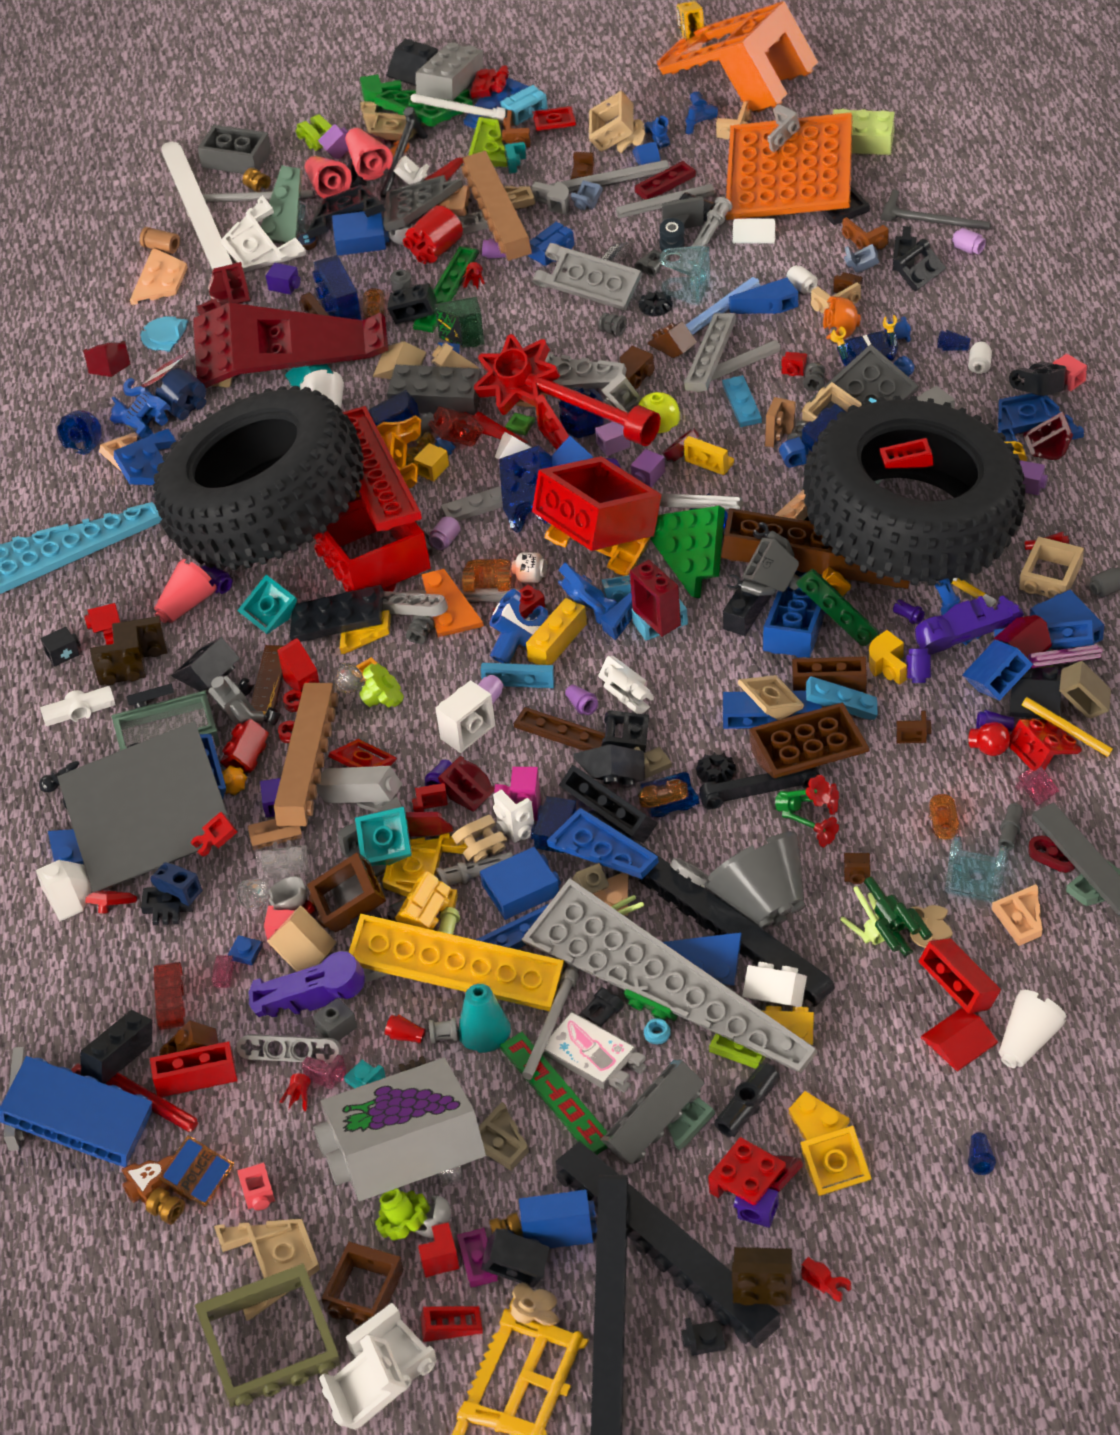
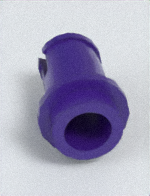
M902 599L897 600V603L893 606V612L909 619L911 624H919L924 619L925 612L920 606L915 607L904 602Z

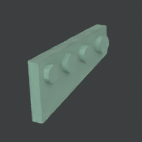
M281 166L269 201L274 213L264 218L261 228L272 242L285 244L295 237L297 238L299 230L298 213H300L299 198L301 196L303 174L300 168Z

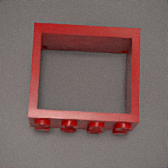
M360 496L355 501L348 502L349 509L347 512H341L338 515L339 520L336 523H330L326 527L327 531L324 534L318 533L314 536L317 543L314 545L318 557H323L326 567L333 570L336 580H341L346 592L381 585L384 589L431 569L425 535L416 522L390 529L389 531L397 541L350 560L341 549V546L376 532L375 526Z

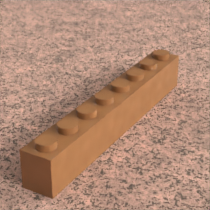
M482 151L462 157L464 166H461L463 176L467 180L469 189L471 188L474 199L477 200L479 210H482L484 220H487L488 228L493 234L495 243H498L500 253H504L508 261L532 254L529 237L487 152Z
M304 683L274 803L277 826H307L309 816H313V800L317 799L316 784L321 782L320 768H324V753L328 751L327 737H331V722L335 721L334 707H338L339 702L338 693H334L333 683Z

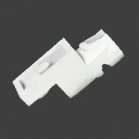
M607 656L598 675L605 682L603 687L636 714L646 712L650 706L643 700L645 698L654 700L653 694L644 686L646 680L616 657Z

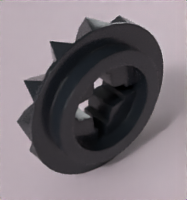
M657 290L655 293L648 291L647 295H641V300H639L640 311L649 316L664 315L673 307L671 295H666L665 291L658 293Z
M713 752L711 756L704 754L703 759L698 760L696 773L698 778L704 783L727 782L734 777L736 764H734L733 758L727 757L725 753L717 755ZM711 764L715 765L716 767L720 766V770H717L716 768L712 769Z

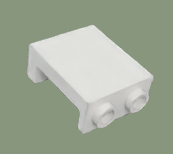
M393 1303L346 1336L349 1351L355 1357L364 1351L360 1341L368 1334L386 1340L407 1389L410 1387L412 1380L420 1374L424 1376L431 1372L437 1362L434 1349L431 1346L426 1347L401 1320L399 1310Z
M369 1334L360 1341L364 1350L360 1355L336 1375L331 1376L324 1373L319 1377L323 1386V1394L328 1399L333 1410L332 1416L340 1426L351 1429L363 1426L407 1389L387 1341Z

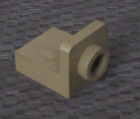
M661 747L644 753L645 779L672 768V762Z
M600 863L576 872L572 878L573 881L592 894L609 886Z

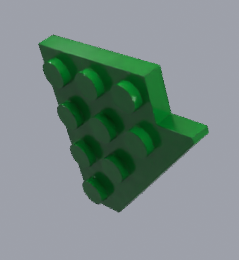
M464 89L452 102L472 105V100L467 99L469 98V90ZM388 90L374 96V104L383 107V109L397 112L398 115H404V110L412 107L421 122L427 126H436L442 121L450 120L451 117L464 113L413 102L411 96L416 94V90Z
M707 507L661 514L657 517L655 533L650 539L691 597L701 598L702 579L719 577L724 507Z

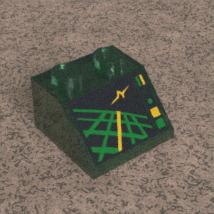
M477 297L434 304L440 339L460 344L462 348L477 347L478 345L485 344L481 311Z

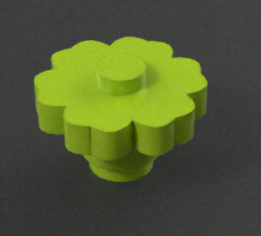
M371 663L364 669L363 676L366 679V684L362 687L359 695L367 706L372 707L382 703L390 708L391 706L396 707L403 702L404 696L400 691L401 686L385 667L379 663L375 665Z
M396 1188L381 1195L379 1200L381 1209L378 1213L380 1217L375 1221V1225L383 1238L389 1237L392 1241L404 1239L410 1231L413 1232L420 1229L424 1221L427 1220L425 1214L430 1211L431 1207L422 1193L416 1195L414 1191L406 1193Z

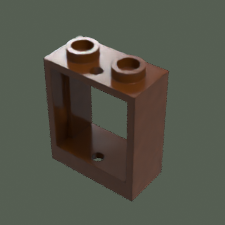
M358 852L307 884L311 893L309 899L319 912L317 915L319 923L324 928L328 927L333 932L341 931L351 924L350 920L373 910L386 902L370 862ZM356 874L364 892L331 913L324 894Z
M349 1241L321 1297L324 1311L334 1319H341L343 1317L352 1320L358 1326L364 1324L388 1306L404 1271L401 1257ZM354 1267L387 1276L372 1309L339 1299Z

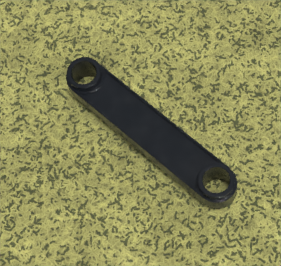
M813 767L778 778H773L768 773L722 783L707 782L699 788V796L702 805L707 810L721 807L725 801L801 785L806 789L809 787L808 782L810 778H815L820 773L818 767Z

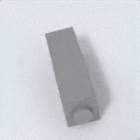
M391 766L325 768L321 774L320 784L316 785L318 794L327 803L390 802L401 787L402 782Z

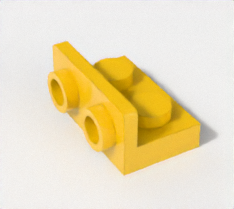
M690 436L684 441L685 461L721 475H725L734 464V458L728 456V450Z

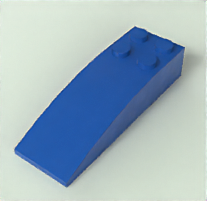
M796 571L794 574L801 578L806 573ZM787 587L784 592L778 591L764 625L763 651L810 658L826 612L799 587L796 590Z

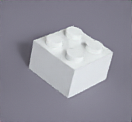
M471 680L458 688L454 694L436 707L440 739L460 753L495 726L491 694Z

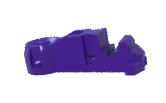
M1004 595L999 597L996 610L993 609V606L988 608L983 597L979 596L977 599L967 600L954 605L944 615L934 616L919 623L915 628V638L919 648H928V654H935L947 650L953 645L994 632V629L1006 628L1016 618L1023 617L1024 613L1019 605L1009 601Z
M345 951L335 952L329 955L322 964L263 982L261 978L253 980L248 992L249 1005L258 1017L265 1015L277 1017L279 1008L284 1010L289 1008L294 1014H300V1010L305 1009L309 1011L325 1007L337 998L349 999L356 996L362 990L365 983L362 965L351 953Z

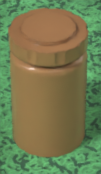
M144 227L140 233L139 241L142 247L155 248L162 252L174 254L180 246L178 234L151 227Z

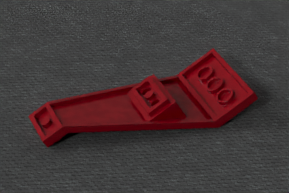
M229 302L193 318L196 377L206 388L238 374L369 359L389 351L386 319L382 313L364 320Z

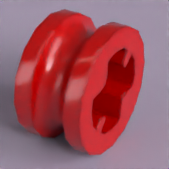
M290 690L284 694L283 702L287 711H298L302 695L301 691Z
M289 720L279 725L278 734L282 742L290 743L292 735L290 732L293 731L295 721Z

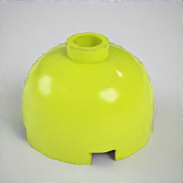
M654 392L644 396L638 403L640 406L659 413L661 423L658 434L666 433L679 424V407L671 395Z

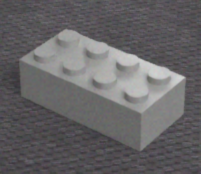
M457 43L446 44L416 72V94L453 101L474 81L476 72L483 69V50L476 49L475 46H459Z

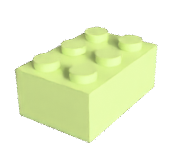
M834 109L833 114L852 112V153L891 155L895 112Z

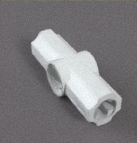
M107 686L87 693L80 690L71 691L65 696L64 700L42 706L40 710L47 727L69 719L74 722L84 717L87 719L92 712L116 704L111 688Z

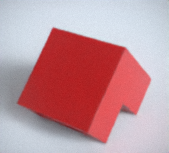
M449 1222L431 1226L434 1242L418 1245L425 1278L460 1269Z

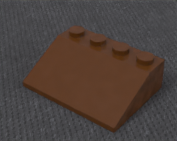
M843 702L749 728L751 751L758 765L773 778L870 752L868 744Z

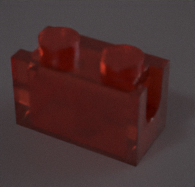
M441 406L438 407L434 414V421L430 420L428 424L441 439L470 447L476 444L484 430L471 414Z

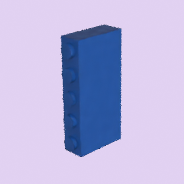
M26 1056L0 1106V1123L115 1165L126 1167L152 1114V1101L143 1095H133L125 1092L116 1085L109 1086L100 1083L91 1076L84 1077L78 1075L66 1067H56L48 1064L41 1058Z

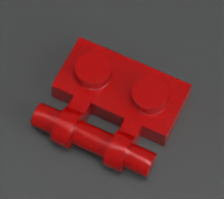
M502 65L498 72L495 69H482L476 72L470 91L472 99L489 97L495 91L501 93L505 89L506 80L509 76L508 67Z

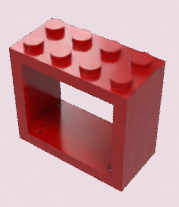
M600 456L540 469L538 471L532 512L590 551L654 536L662 494Z

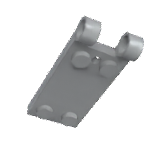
M550 243L545 255L551 260L558 261L554 272L549 274L537 270L532 282L544 288L550 287L626 311L640 281L642 272L638 269Z

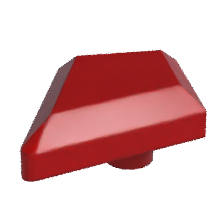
M98 891L86 897V903L98 904V913L102 914L108 913L109 905L137 902V896L130 892Z

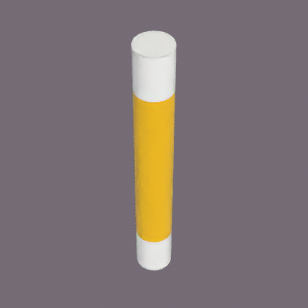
M958 578L951 583L976 599L982 596L989 607L997 602L996 599L964 580L961 581Z

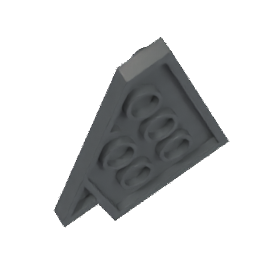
M442 175L386 191L385 230L396 231L410 224L462 188L461 178L446 182L445 176Z
M871 344L824 386L826 388L833 382L861 403L870 398L877 400L878 397L893 400L894 396H900L901 399L908 400L919 388L914 381ZM817 393L809 400L810 402L816 398ZM830 401L818 415L823 419H837V414L841 411L848 412Z

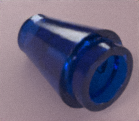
M947 329L946 331L940 330L937 348H941L942 351H968L970 338Z
M981 1132L975 1133L970 1138L968 1166L975 1174L986 1175L993 1171L996 1159L987 1135Z

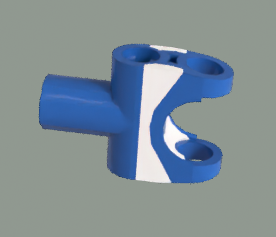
M516 589L509 590L503 596L490 619V626L501 633L489 656L493 660L504 664L510 663L519 644L526 648V642L548 617V610L543 606H538L532 614H529L524 619L519 612L521 593Z

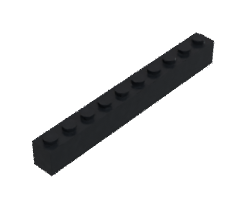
M579 1141L555 1161L556 1177L564 1187L570 1186L575 1191L587 1190L588 1201L594 1200V1208L597 1214L599 1175L619 1174ZM628 1183L627 1236L634 1242V1246L642 1255L648 1254L652 1257L656 1267L663 1273L668 1271L679 1288L691 1291L696 1302L703 1308L708 1306L723 1326H731L742 1343H750L753 1347L757 1348L781 1327L780 1313L770 1304L742 1305L740 1303H733L732 1271Z

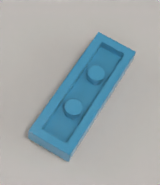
M744 376L722 380L723 388L740 427L762 423V417Z
M481 664V679L488 675H494L502 681L505 687L554 688L553 665Z
M812 676L806 682L807 701L826 707L843 702L849 714L867 720H875L878 716L877 697Z

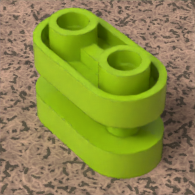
M319 114L310 118L311 124L307 121L298 123L295 130L297 137L300 140L306 138L305 141L308 148L315 151L324 148L318 140L332 127Z

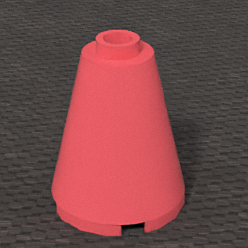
M353 128L346 134L347 147L355 171L364 180H375L384 175L383 172L387 168L390 169L393 156L387 146L360 128Z
M312 156L306 161L305 171L315 192L321 198H327L350 188L352 176L344 163L318 156Z
M186 559L179 561L154 607L156 611L155 616H159L160 621L163 623L167 621L173 623L217 590L216 584L212 587L209 583L211 577L195 563L190 562L189 565L186 564Z

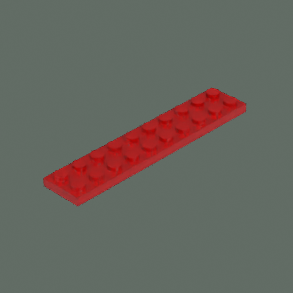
M363 406L343 412L353 423L360 440L361 452L364 460L361 461L364 465V470H362L364 477L360 480L362 485L361 489L357 492L376 531H388L393 527L403 524L408 525L421 520V512L367 407Z

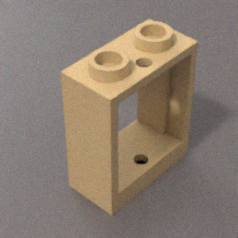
M622 90L589 110V140L599 151H605L633 134V102Z
M833 382L826 388H821L816 398L812 402H807L802 409V421L811 424L814 432L818 435L827 427V424L816 417V415L830 401L848 412V408L852 405L862 406L861 402Z
M1038 536L1020 574L1019 589L1024 590L1028 594L1035 593L1047 596L1049 599L1070 590L1082 566L1084 548ZM1041 559L1068 566L1063 580L1032 573L1037 560Z

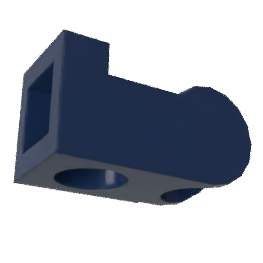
M164 862L150 877L152 884L159 891L167 892L180 898L181 903L190 906L203 891L196 873L175 864L172 865Z

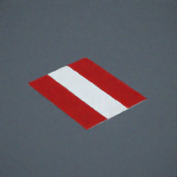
M190 350L162 365L141 386L147 387L161 379Z

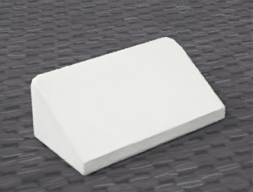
M734 219L733 243H775V219Z

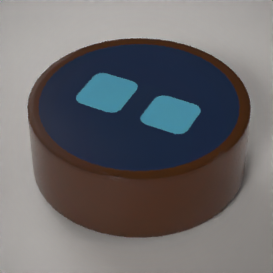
M302 233L296 238L305 250L315 248L318 243L317 237L309 239L307 233Z

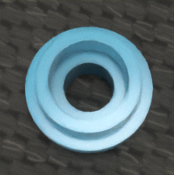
M652 1019L644 1028V1037L651 1044L665 1043L671 1035L669 1025L662 1019ZM661 1031L659 1034H654L653 1032Z

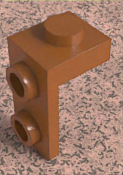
M508 110L507 117L503 118L504 130H502V141L506 142V144L524 142L526 148H531L530 128H513L512 110Z
M847 217L843 219L842 234L846 239L852 240L858 249L861 250L873 244L877 250L883 249L888 244L889 229L886 226L882 225L866 233Z

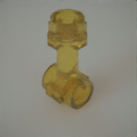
M425 432L422 436H419L417 438V443H419L417 447H410L406 454L407 465L414 463L413 459L429 443L434 445L435 438L431 433Z

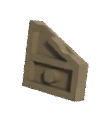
M501 1102L478 1127L485 1154L512 1171L529 1153L523 1136L519 1133L515 1121L510 1117L507 1106Z

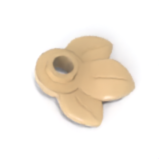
M640 119L633 120V134L617 143L619 153H622L631 143L635 146L643 144L646 132L644 123Z
M929 905L924 909L921 907H911L917 911L933 934L930 939L923 940L919 933L912 935L910 932L911 939L917 945L926 948L929 941L952 937L953 932L951 928L943 921L948 913V909L938 905Z
M519 1283L514 1287L512 1291L514 1300L511 1304V1314L517 1321L528 1324L532 1320H536L543 1325L559 1323L558 1316L552 1312L557 1304V1299L553 1293L544 1289L533 1291L526 1283Z

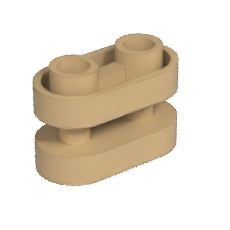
M491 815L484 816L461 827L452 835L457 845L464 843L467 845L468 848L463 852V855L468 862L474 861L477 863L479 860L485 859L489 853L496 855L506 848L504 844L507 842V839L502 831L494 834L491 830L496 825ZM481 835L485 837L484 839H481L477 842L475 840V838Z

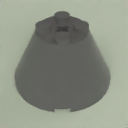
M794 831L766 838L768 844L757 849L752 845L722 863L707 877L710 881L709 884L705 882L707 888L760 926L761 929L771 924L777 926L785 922L787 914L799 912L806 907L803 893L799 837Z

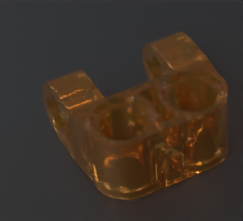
M476 559L468 561L462 574L463 592H476L477 588H498L499 592L511 590L510 560Z

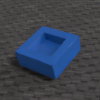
M238 935L228 953L229 960L253 965L263 946L262 941Z

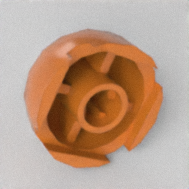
M830 296L827 303H831L830 307L824 310L823 327H828L829 331L831 327H837L835 333L838 336H841L839 328L843 327L846 330L844 340L854 333L856 327H859L861 316L857 313L854 303L849 299ZM831 333L826 336V339H831Z

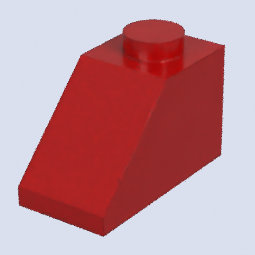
M296 638L278 649L283 679L293 690L302 692L304 683H320L317 669L299 639Z

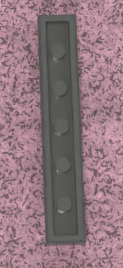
M1054 802L1033 812L1032 819L1120 917V875Z

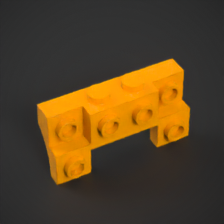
M416 415L404 421L383 422L376 426L408 488H412L417 484L418 467L414 463L406 466L407 444L416 440L421 434V419Z
M553 525L549 527L545 534L546 539L564 548L572 540L571 537ZM650 537L596 551L611 557L607 568L619 575H630V570L636 567L638 559L647 549Z

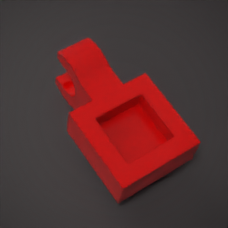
M807 1257L801 1264V1278L824 1294L825 1292L830 1294L835 1301H842V1293L837 1290L838 1288L842 1287L847 1291L851 1290L849 1279L845 1277H831L830 1270L822 1262H815Z

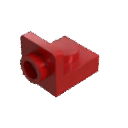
M786 352L781 360L782 374L803 376L808 354Z

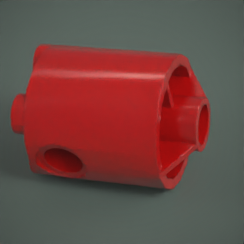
M437 205L421 217L413 227L407 230L403 244L416 256L418 262L421 263L424 260L423 264L433 263L441 254L448 251L461 239L463 227L458 217L450 209Z

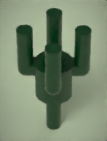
M872 876L865 879L864 884L877 901L874 911L880 919L875 922V927L893 952L900 950L904 957L913 953V950L899 932L906 927L912 935L919 933L923 940H928L932 937L933 934L914 908L907 909L893 894L886 897Z

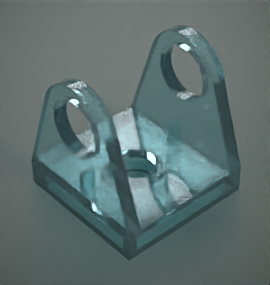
M693 246L664 250L660 254L661 264L690 277L667 279L661 285L662 291H665L666 295H671V297L689 304L700 305L710 280L709 247ZM670 254H677L681 257L675 262L665 259ZM677 282L682 285V289L672 292L667 290L666 286L669 283Z
M955 835L950 849L945 893L989 903L997 901L1008 867L1007 846L1001 845L998 857L964 851L961 836ZM973 873H980L984 876V878L980 880H974L970 877V875Z

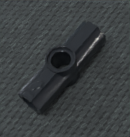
M768 1063L759 1064L747 1081L736 1087L735 1096L714 1121V1125L720 1133L727 1137H735L747 1120L759 1111L762 1101L780 1080V1074L773 1066Z

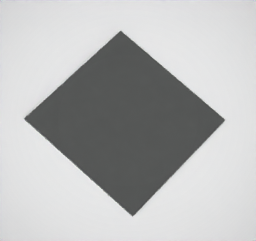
M195 721L57 776L92 892L105 890L157 869L164 862L172 863L196 853L203 844L196 848L190 842L194 837L202 836L205 833L202 827L220 812L229 819Z

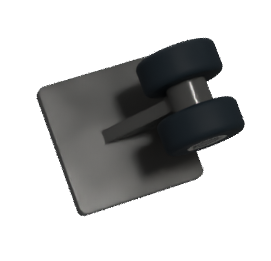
M702 196L662 203L659 247L663 253L677 254L684 249L685 229L703 225L704 200Z

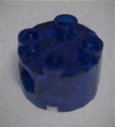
M583 387L572 389L603 402L600 393L594 389L589 388V391H584ZM562 400L559 402L560 422L566 432L574 438L593 435L596 433L595 428L604 425L603 417Z

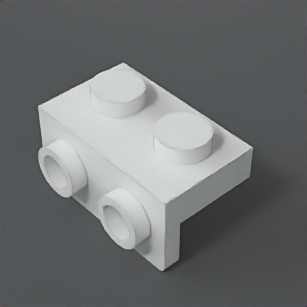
M502 789L493 794L495 803L493 810L497 817L496 827L498 831H502L514 843L521 839H528L535 832L531 800L526 798L515 804Z

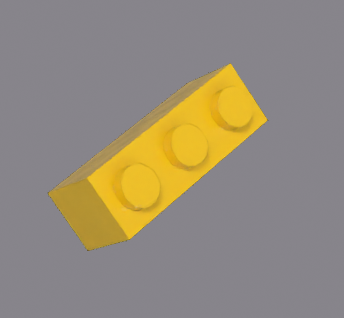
M565 598L526 642L528 661L536 665H552L587 625L585 606Z

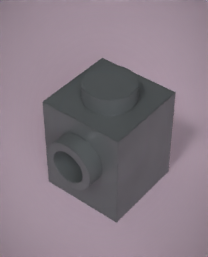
M339 998L313 1015L316 1026L314 1031L318 1037L333 1038L339 1041L357 1028L354 1012Z

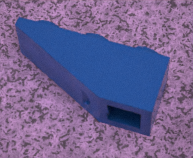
M787 277L729 296V312L735 314L782 313L799 307L798 291Z

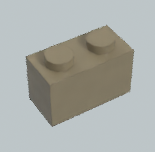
M1079 661L1061 670L1059 691L1085 717L1094 718L1110 710L1111 688L1083 661Z

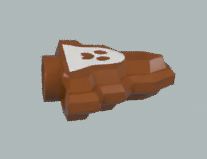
M178 1154L166 1156L158 1162L148 1160L141 1164L132 1163L122 1168V1172L127 1179L122 1186L133 1203L141 1199L146 1205L150 1194L155 1189L161 1187L167 1191L170 1188V1181L164 1178V1174Z

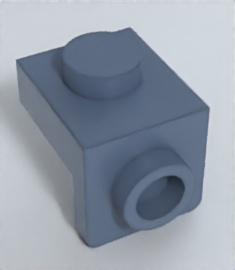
M583 180L577 194L572 193L570 197L577 208L582 210L586 208L593 209L603 188L601 185Z
M873 244L853 253L849 246L845 247L846 256H844V260L849 268L852 267L855 272H862L880 263L877 250Z

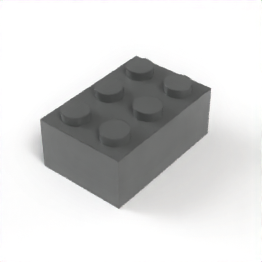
M215 124L212 125L198 147L202 168L244 174L252 167L260 171L272 152L268 132Z

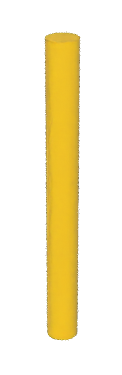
M1026 697L1023 701L1022 706L1108 757L1112 752L1113 748L1030 698Z

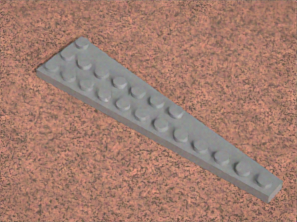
M570 878L521 939L527 945L557 959L564 960V962L623 990L628 989L671 1009L674 1014L801 1074L818 1052L816 1048Z

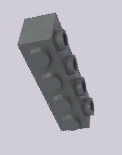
M673 1060L602 1137L601 1141L623 1163L631 1165L638 1163L645 1156V1149L651 1143H656L664 1135L665 1131L663 1129L670 1122L673 1123L680 1118L683 1113L682 1108L688 1102L691 1103L701 1094L700 1089L705 1083L683 1060Z

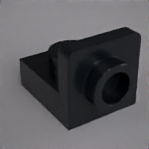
M691 1317L685 1318L686 1329L681 1330L683 1347L690 1348L691 1356L726 1350L720 1320L692 1325Z

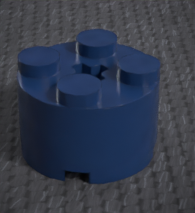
M175 368L169 371L161 379L163 384L160 388L157 386L155 396L163 399L171 407L168 411L181 421L189 416V412L194 409L200 410L206 405L205 385L186 369Z

